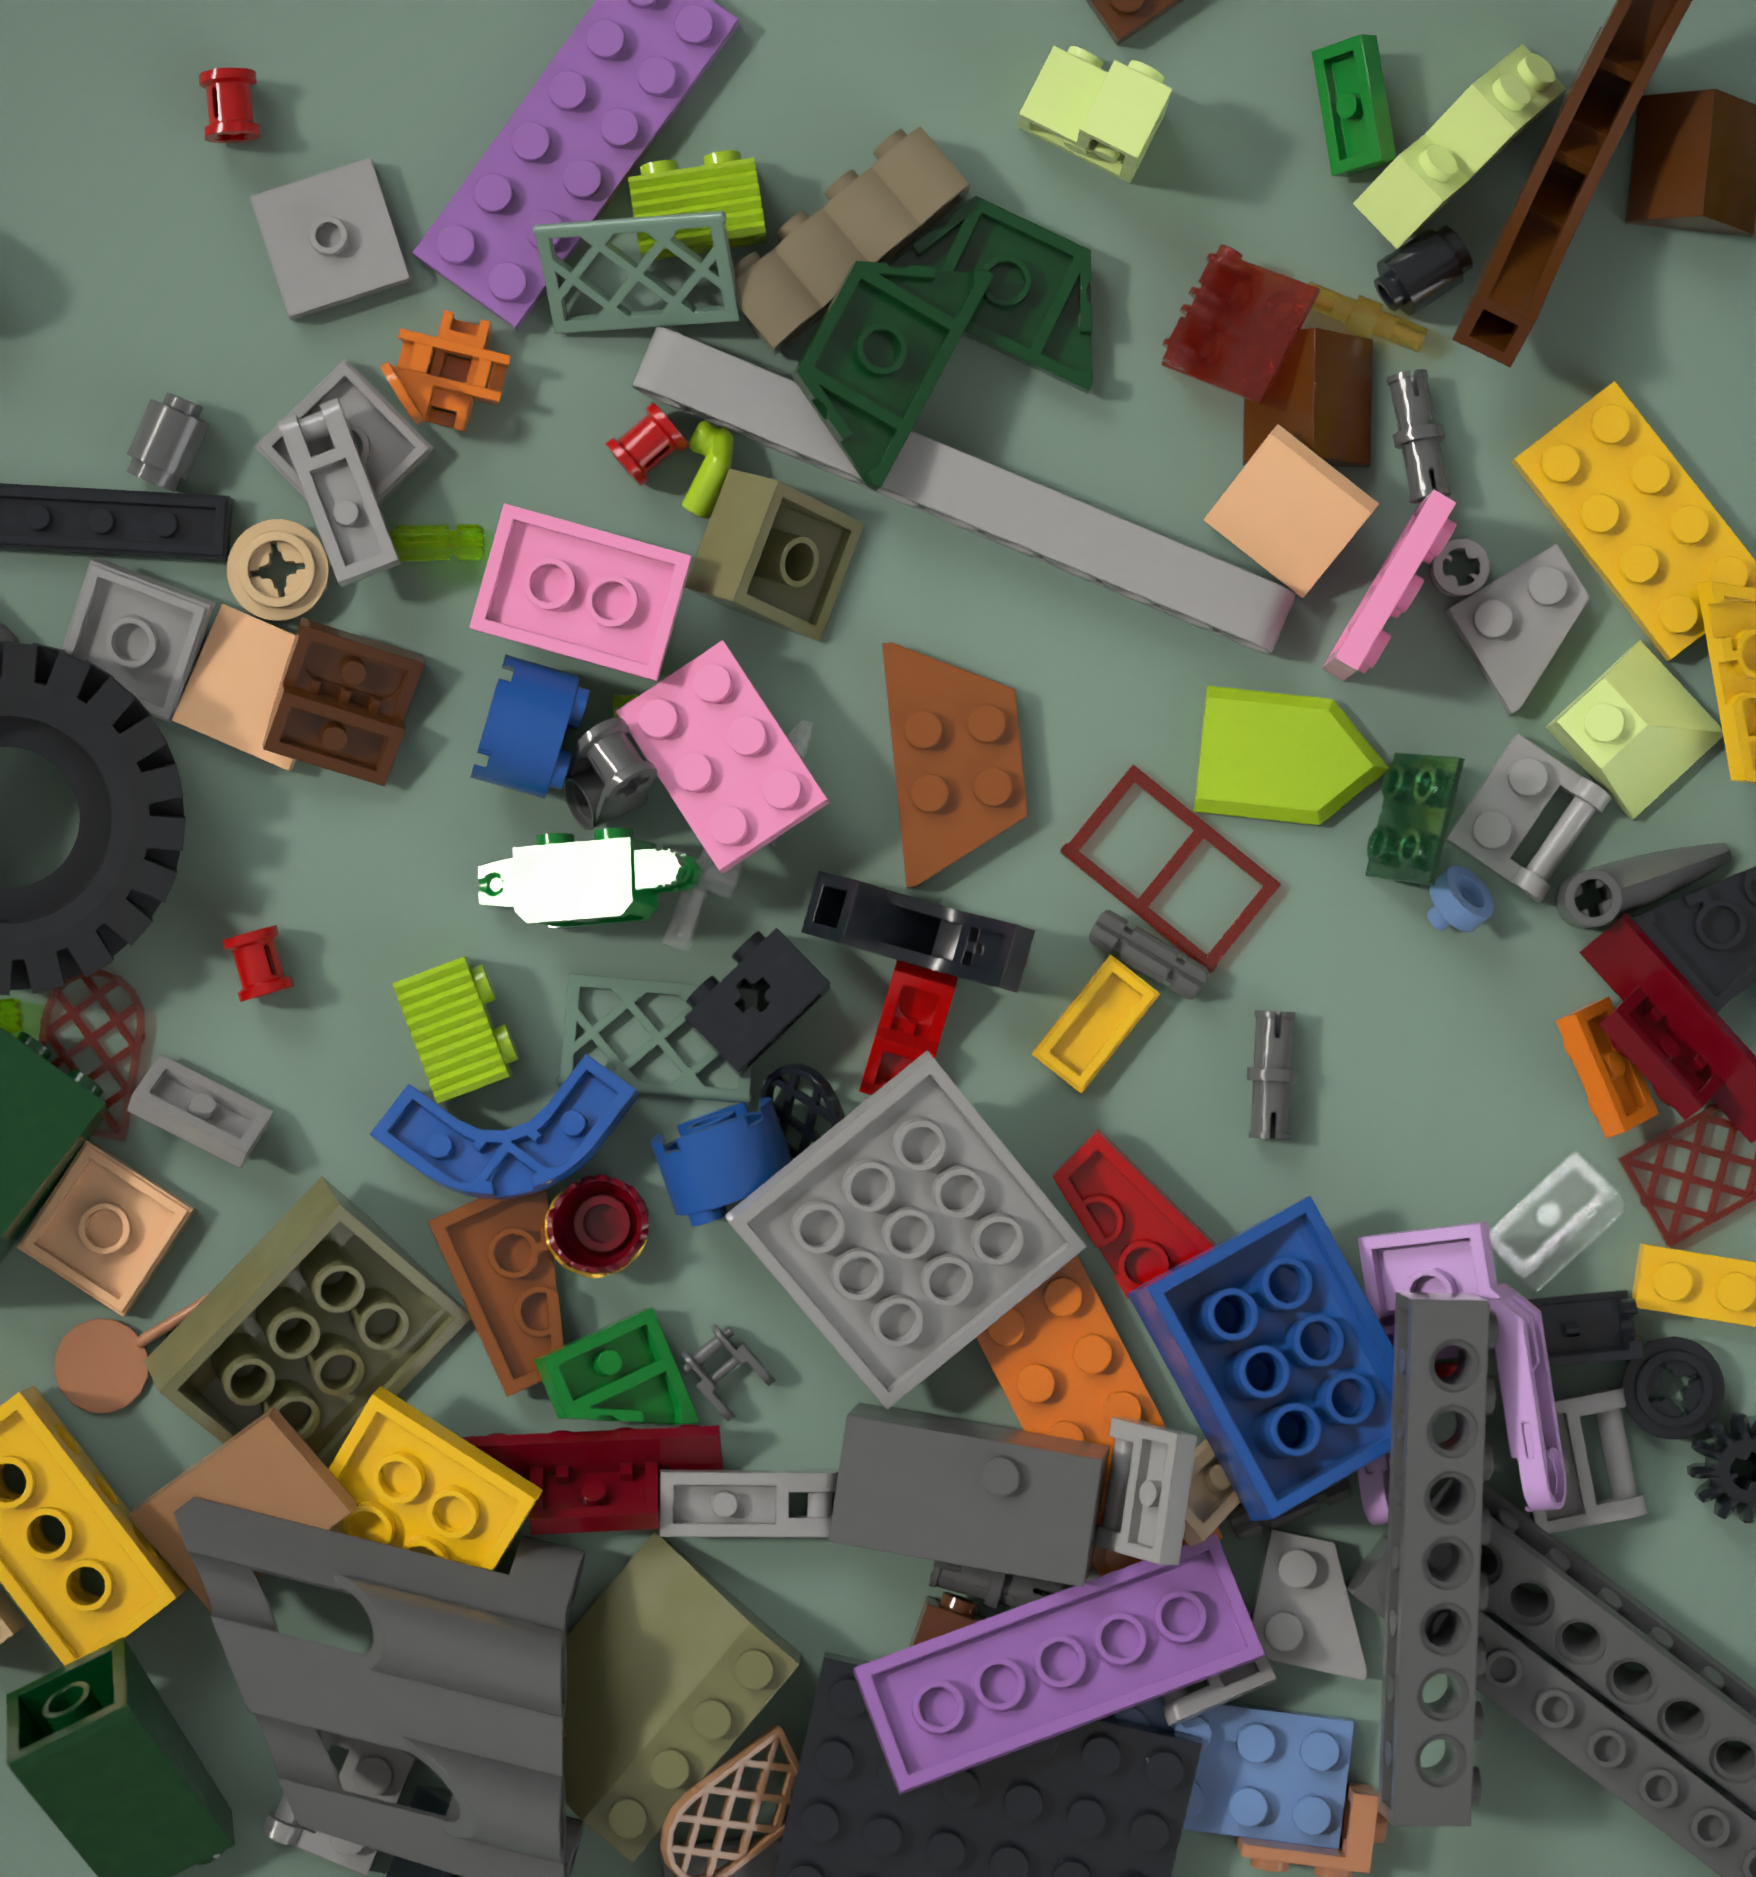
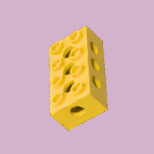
M31 1386L19 1391L0 1406V1582L65 1666L122 1637H127L189 1587L128 1518L131 1511L35 1386ZM7 1463L16 1465L23 1471L26 1477V1488L23 1494H17L6 1486L3 1479V1471ZM45 1515L54 1516L62 1522L66 1532L63 1545L54 1544L44 1536L42 1520ZM83 1567L94 1568L103 1576L105 1582L103 1595H93L83 1587L80 1578Z

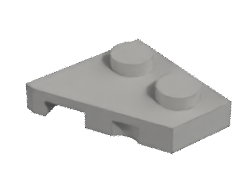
M1556 543L1445 612L1509 716L1522 707L1590 596Z
M1269 1527L1250 1616L1268 1660L1366 1681L1368 1671L1335 1543L1329 1539Z

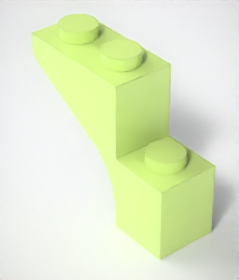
M1521 44L1476 80L1423 136L1391 162L1358 197L1353 205L1398 249L1420 231L1480 170L1539 117L1567 88L1556 78L1552 66L1543 57L1532 53L1524 44Z

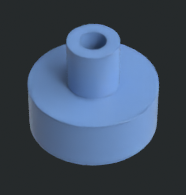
M1453 865L1449 867L1430 885V896L1434 906L1427 911V917L1430 923L1438 930L1443 931L1452 925L1460 931L1472 932L1494 913L1495 906L1490 891L1476 874L1463 866Z

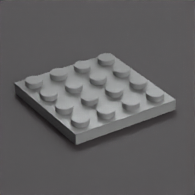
M925 1051L725 1215L729 1224L887 1410L1087 1247L928 1051Z

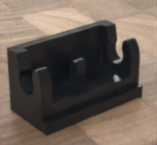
M1627 1290L1527 1299L1541 1310L1549 1367L1644 1358L1642 1340L1639 1335H1636L1634 1328V1315H1637L1638 1308L1636 1301L1628 1297Z

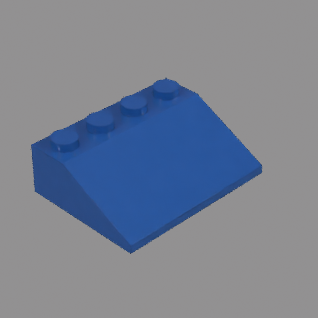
M1311 1196L1303 1198L1127 1293L1251 1521L1270 1520L1278 1517L1391 1450L1394 1347Z

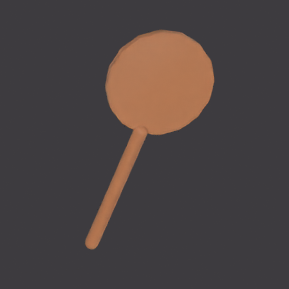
M208 1294L141 1335H138L130 1326L115 1319L95 1318L76 1325L63 1337L55 1354L54 1374L60 1391L73 1405L91 1413H111L127 1407L142 1393L149 1378V1370L144 1362L149 1356L146 1346L175 1329Z

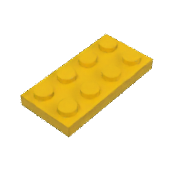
M1615 381L1511 461L1666 661L1674 658L1705 633L1697 582L1715 581L1756 588L1755 559Z

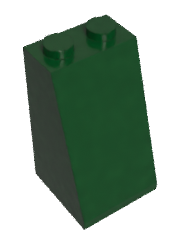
M0 1028V1264L54 1190L85 1141L92 1137L106 1117V1102L99 1098L104 1091L95 1081L74 1068L67 1075L47 1061L52 1055L51 1052L34 1037L21 1031L15 1038L3 1028Z
M124 1637L7 1694V1765L98 1877H172L196 1864L205 1865L213 1862L225 1850L235 1846L231 1808Z

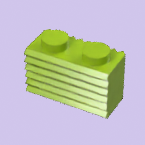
M724 150L703 156L704 165L679 169L676 160H661L640 166L641 175L628 177L634 217L724 211L726 213L725 223L730 248L768 242L754 157L742 159L740 151ZM710 227L679 229L674 235L675 238L697 254L709 252L713 248ZM636 232L640 255L643 258L656 240L646 232ZM664 247L655 260L676 258L678 256Z
M463 956L392 983L393 990L397 996L402 1014L406 1020L437 1104L514 1076L509 1063L519 1060L518 1052L507 1025L504 1024L495 1028L487 1003L495 1001L497 998L488 972L483 964L473 968L469 957Z

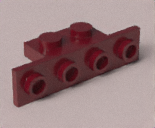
M1625 913L1580 952L1584 959L1622 1000L1598 1025L1609 1036L1615 1050L1623 1057L1630 1059L1651 1082L1658 1098L1666 1105L1673 1107L1685 1121L1700 1110L1711 1098L1747 1140L1753 1143L1756 1140V1056L1632 918Z
M688 1424L679 1427L646 1429L622 1427L615 1430L579 1432L558 1430L551 1433L513 1435L493 1433L486 1436L463 1437L467 1442L543 1490L529 1513L531 1535L660 1529V1469L723 1470L720 1425L698 1426Z

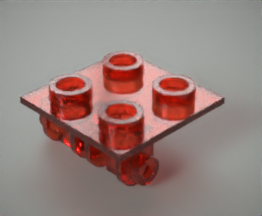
M1221 244L1216 254L1209 253L1206 258L1208 264L1199 280V283L1202 284L1200 289L1191 287L1188 293L1194 299L1192 305L1183 304L1180 312L1186 317H1180L1170 338H1165L1162 344L1167 350L1162 358L1163 362L1161 365L1263 404L1320 289L1241 260L1243 258L1241 253Z

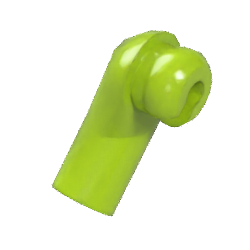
M702 421L696 427L689 441L691 451L705 456V459L682 502V506L689 512L705 519L711 517L729 468L732 469L734 437L725 426L719 429L710 421Z

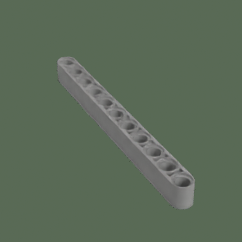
M661 327L655 329L632 384L635 390L661 403L704 421H710L721 428L725 426L733 433L872 490L866 486L796 382L677 332ZM914 431L910 432L883 485L877 491H874L1261 653H1273L1296 598L1294 592L1277 583Z

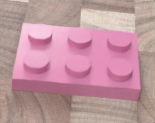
M1433 490L1417 506L1322 669L1344 681L1356 671L1365 674L1369 668L1372 669L1392 636L1382 630L1389 616L1397 619L1402 612L1405 613L1424 582V579L1415 574L1422 561L1429 565L1434 557L1440 555L1457 526L1456 523L1448 519L1456 504L1455 501Z
M504 503L469 628L474 631L658 682L692 562V556Z
M723 640L616 711L618 716L624 719L629 726V733L646 759L652 762L657 769V776L721 873H725L830 803Z

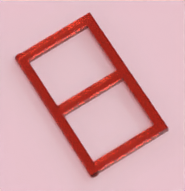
M1134 764L1069 843H1065L1060 849L1062 855L1183 953L1206 966L1209 973H1213L1216 970L1219 960L1281 885V883ZM1134 783L1193 830L1139 898H1136L1079 851ZM1203 839L1262 886L1208 954H1205L1148 907Z

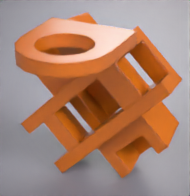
M444 310L437 337L400 328L398 338L403 341L398 365H391L387 361L380 365V368L416 425L422 422H431L456 430L467 431L475 400L498 406L511 356L488 350L492 334L490 321L481 319L480 324L477 325L455 319L454 312ZM433 351H435L430 373L428 374ZM448 353L472 359V361L448 355ZM491 366H493L488 388L486 389ZM434 407H435V408H439V409H443V410H447V411H451V412H455V413H457V414H453V413H449V412L437 410V409H434Z

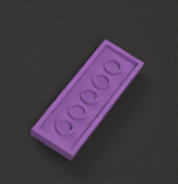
M596 0L413 251L414 257L518 331L547 291L533 227L538 224L598 220L628 177H630L738 28L739 19L713 0ZM580 236L553 238L556 255L567 263L584 239Z
M1213 1534L1202 1543L1191 1547L1189 1544L1182 1546L1179 1566L1159 1565L1143 1560L1089 1580L1085 1583L1084 1587H1070L854 1668L853 1673L900 1795L1262 1659L1265 1653L1218 1536Z

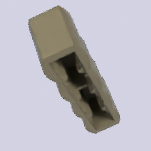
M921 126L909 135L903 129H899L891 134L873 152L878 161L860 176L853 169L842 175L825 192L824 195L828 198L829 202L811 217L805 210L799 212L778 230L776 236L781 242L762 258L754 251L733 267L738 307L741 310L742 317L774 355H777L798 339L826 313L848 270L855 261L888 263L922 232L941 219L969 194L970 184Z

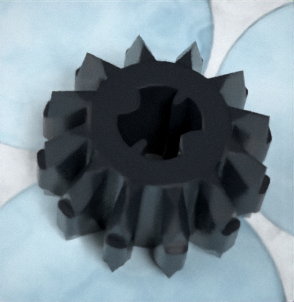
M1736 1412L1732 1414L1730 1420V1433L1716 1420L1708 1424V1431L1715 1439L1712 1445L1702 1440H1693L1691 1448L1695 1452L1706 1456L1705 1463L1688 1465L1687 1474L1698 1479L1708 1478L1697 1488L1694 1495L1703 1503L1717 1498L1714 1504L1715 1515L1722 1519H1727L1736 1508L1742 1522L1753 1523L1756 1516V1421L1750 1428L1746 1415ZM1735 1458L1747 1459L1749 1463L1755 1465L1754 1473L1750 1478L1743 1475L1738 1477L1737 1473L1730 1470Z

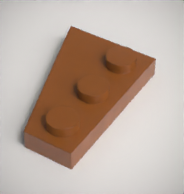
M548 1189L517 1198H479L427 1222L506 1397L541 1382L542 1379L534 1359L564 1346L554 1257L547 1245L544 1229L546 1214L549 1210Z

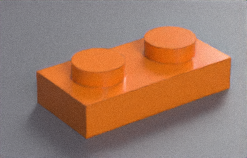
M1609 996L1589 1003L1556 1020L1563 1037L1564 1049L1574 1063L1588 1096L1590 1110L1597 1118L1606 1139L1627 1132L1659 1114L1642 1072L1630 1059L1623 1057L1615 1050L1609 1036L1598 1025L1614 1009Z

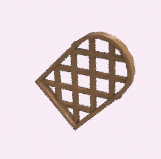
M774 1724L685 1792L671 1807L662 1826L660 1848L664 1863L676 1877H729L783 1835L787 1816L785 1818L784 1816L787 1805L791 1801V1792L797 1775L799 1761L780 1726ZM778 1744L788 1763L774 1762ZM767 1746L764 1760L752 1758ZM744 1767L761 1769L755 1790L739 1788ZM771 1770L787 1772L781 1794L765 1792ZM732 1773L729 1787L717 1785ZM709 1793L726 1796L720 1817L703 1815ZM736 1797L752 1799L746 1821L730 1819ZM697 1800L694 1813H684ZM762 1801L778 1803L772 1824L756 1822ZM679 1821L690 1823L684 1845L673 1843L674 1830ZM700 1824L717 1826L711 1848L694 1846ZM727 1828L743 1830L737 1851L721 1849ZM753 1831L764 1832L762 1836L750 1844ZM673 1853L682 1854L678 1866ZM692 1855L708 1857L703 1874L690 1875L687 1873ZM718 1858L729 1860L726 1864L715 1870Z

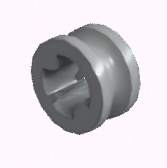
M1457 538L1447 542L1440 555L1434 557L1429 565V576L1433 586L1441 594L1450 598H1464L1472 595L1485 584L1490 572V561L1486 551L1478 543L1469 539ZM1454 551L1461 552L1464 561H1474L1476 574L1471 573L1466 577L1470 584L1465 586L1458 585L1455 576L1444 575L1443 563L1448 564L1453 560L1449 553Z

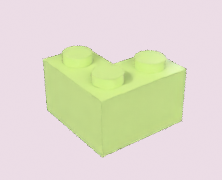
M1053 46L1019 113L1017 127L1130 184L1164 118L1172 88L1162 84L1165 77L1160 72L1142 62L1131 60L1129 65L1126 66L1114 60L1109 72L1102 70L1103 61L1082 48L1070 46L1066 52Z

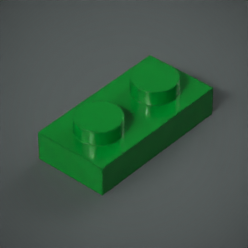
M1360 34L1311 51L1332 176L1349 177L1391 163L1396 158V151L1377 35Z

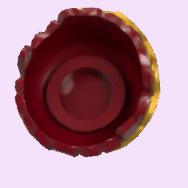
M602 1174L585 1176L565 1189V1193L561 1191L552 1201L545 1218L546 1242L554 1258L565 1269L588 1278H603L604 1276L621 1272L640 1255L648 1241L649 1212L644 1199L632 1185H628L615 1177L611 1179L607 1175Z

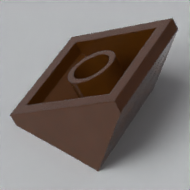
M1718 89L1642 95L1637 105L1625 224L1748 237L1754 235L1756 216V105Z
M1320 328L1245 337L1242 465L1247 464L1276 425L1279 424L1332 467H1370L1373 339Z

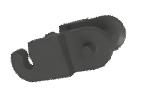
M714 1324L711 1328L715 1336L693 1355L686 1350L681 1353L687 1361L682 1367L688 1374L694 1370L699 1375L701 1380L697 1382L696 1387L729 1422L734 1417V1414L722 1403V1399L714 1391L716 1384L738 1364L747 1362L768 1386L774 1383L775 1379L765 1370L760 1360L744 1342L738 1348L732 1343L729 1338L734 1333L729 1327L722 1331ZM725 1346L733 1357L710 1376L701 1365Z

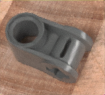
M621 717L611 718L597 724L587 731L575 745L576 752L568 777L564 780L563 790L573 817L585 830H592L645 806L651 784L657 776V769L653 763L643 761L629 740V726Z

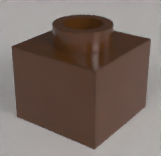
M943 1592L941 1601L926 1596L910 1641V1647L987 1619V1617L977 1614L980 1606L977 1602L963 1596Z

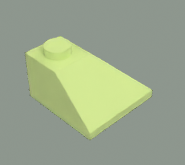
M1641 640L1637 641L1546 726L1547 730L1600 787L1612 796L1613 801L1631 820L1635 819L1723 737L1722 727Z

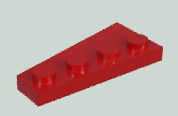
M1099 1128L1052 1176L1093 1244L1099 1248L1115 1274L1114 1278L1127 1299L1129 1298L1127 1293L1216 1245Z

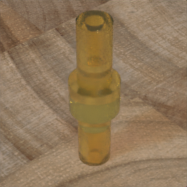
M1309 281L1300 303L1304 307L1346 323L1344 329L1367 339L1373 334L1417 353L1427 332V328L1382 311L1383 304L1360 294L1357 300L1311 281Z

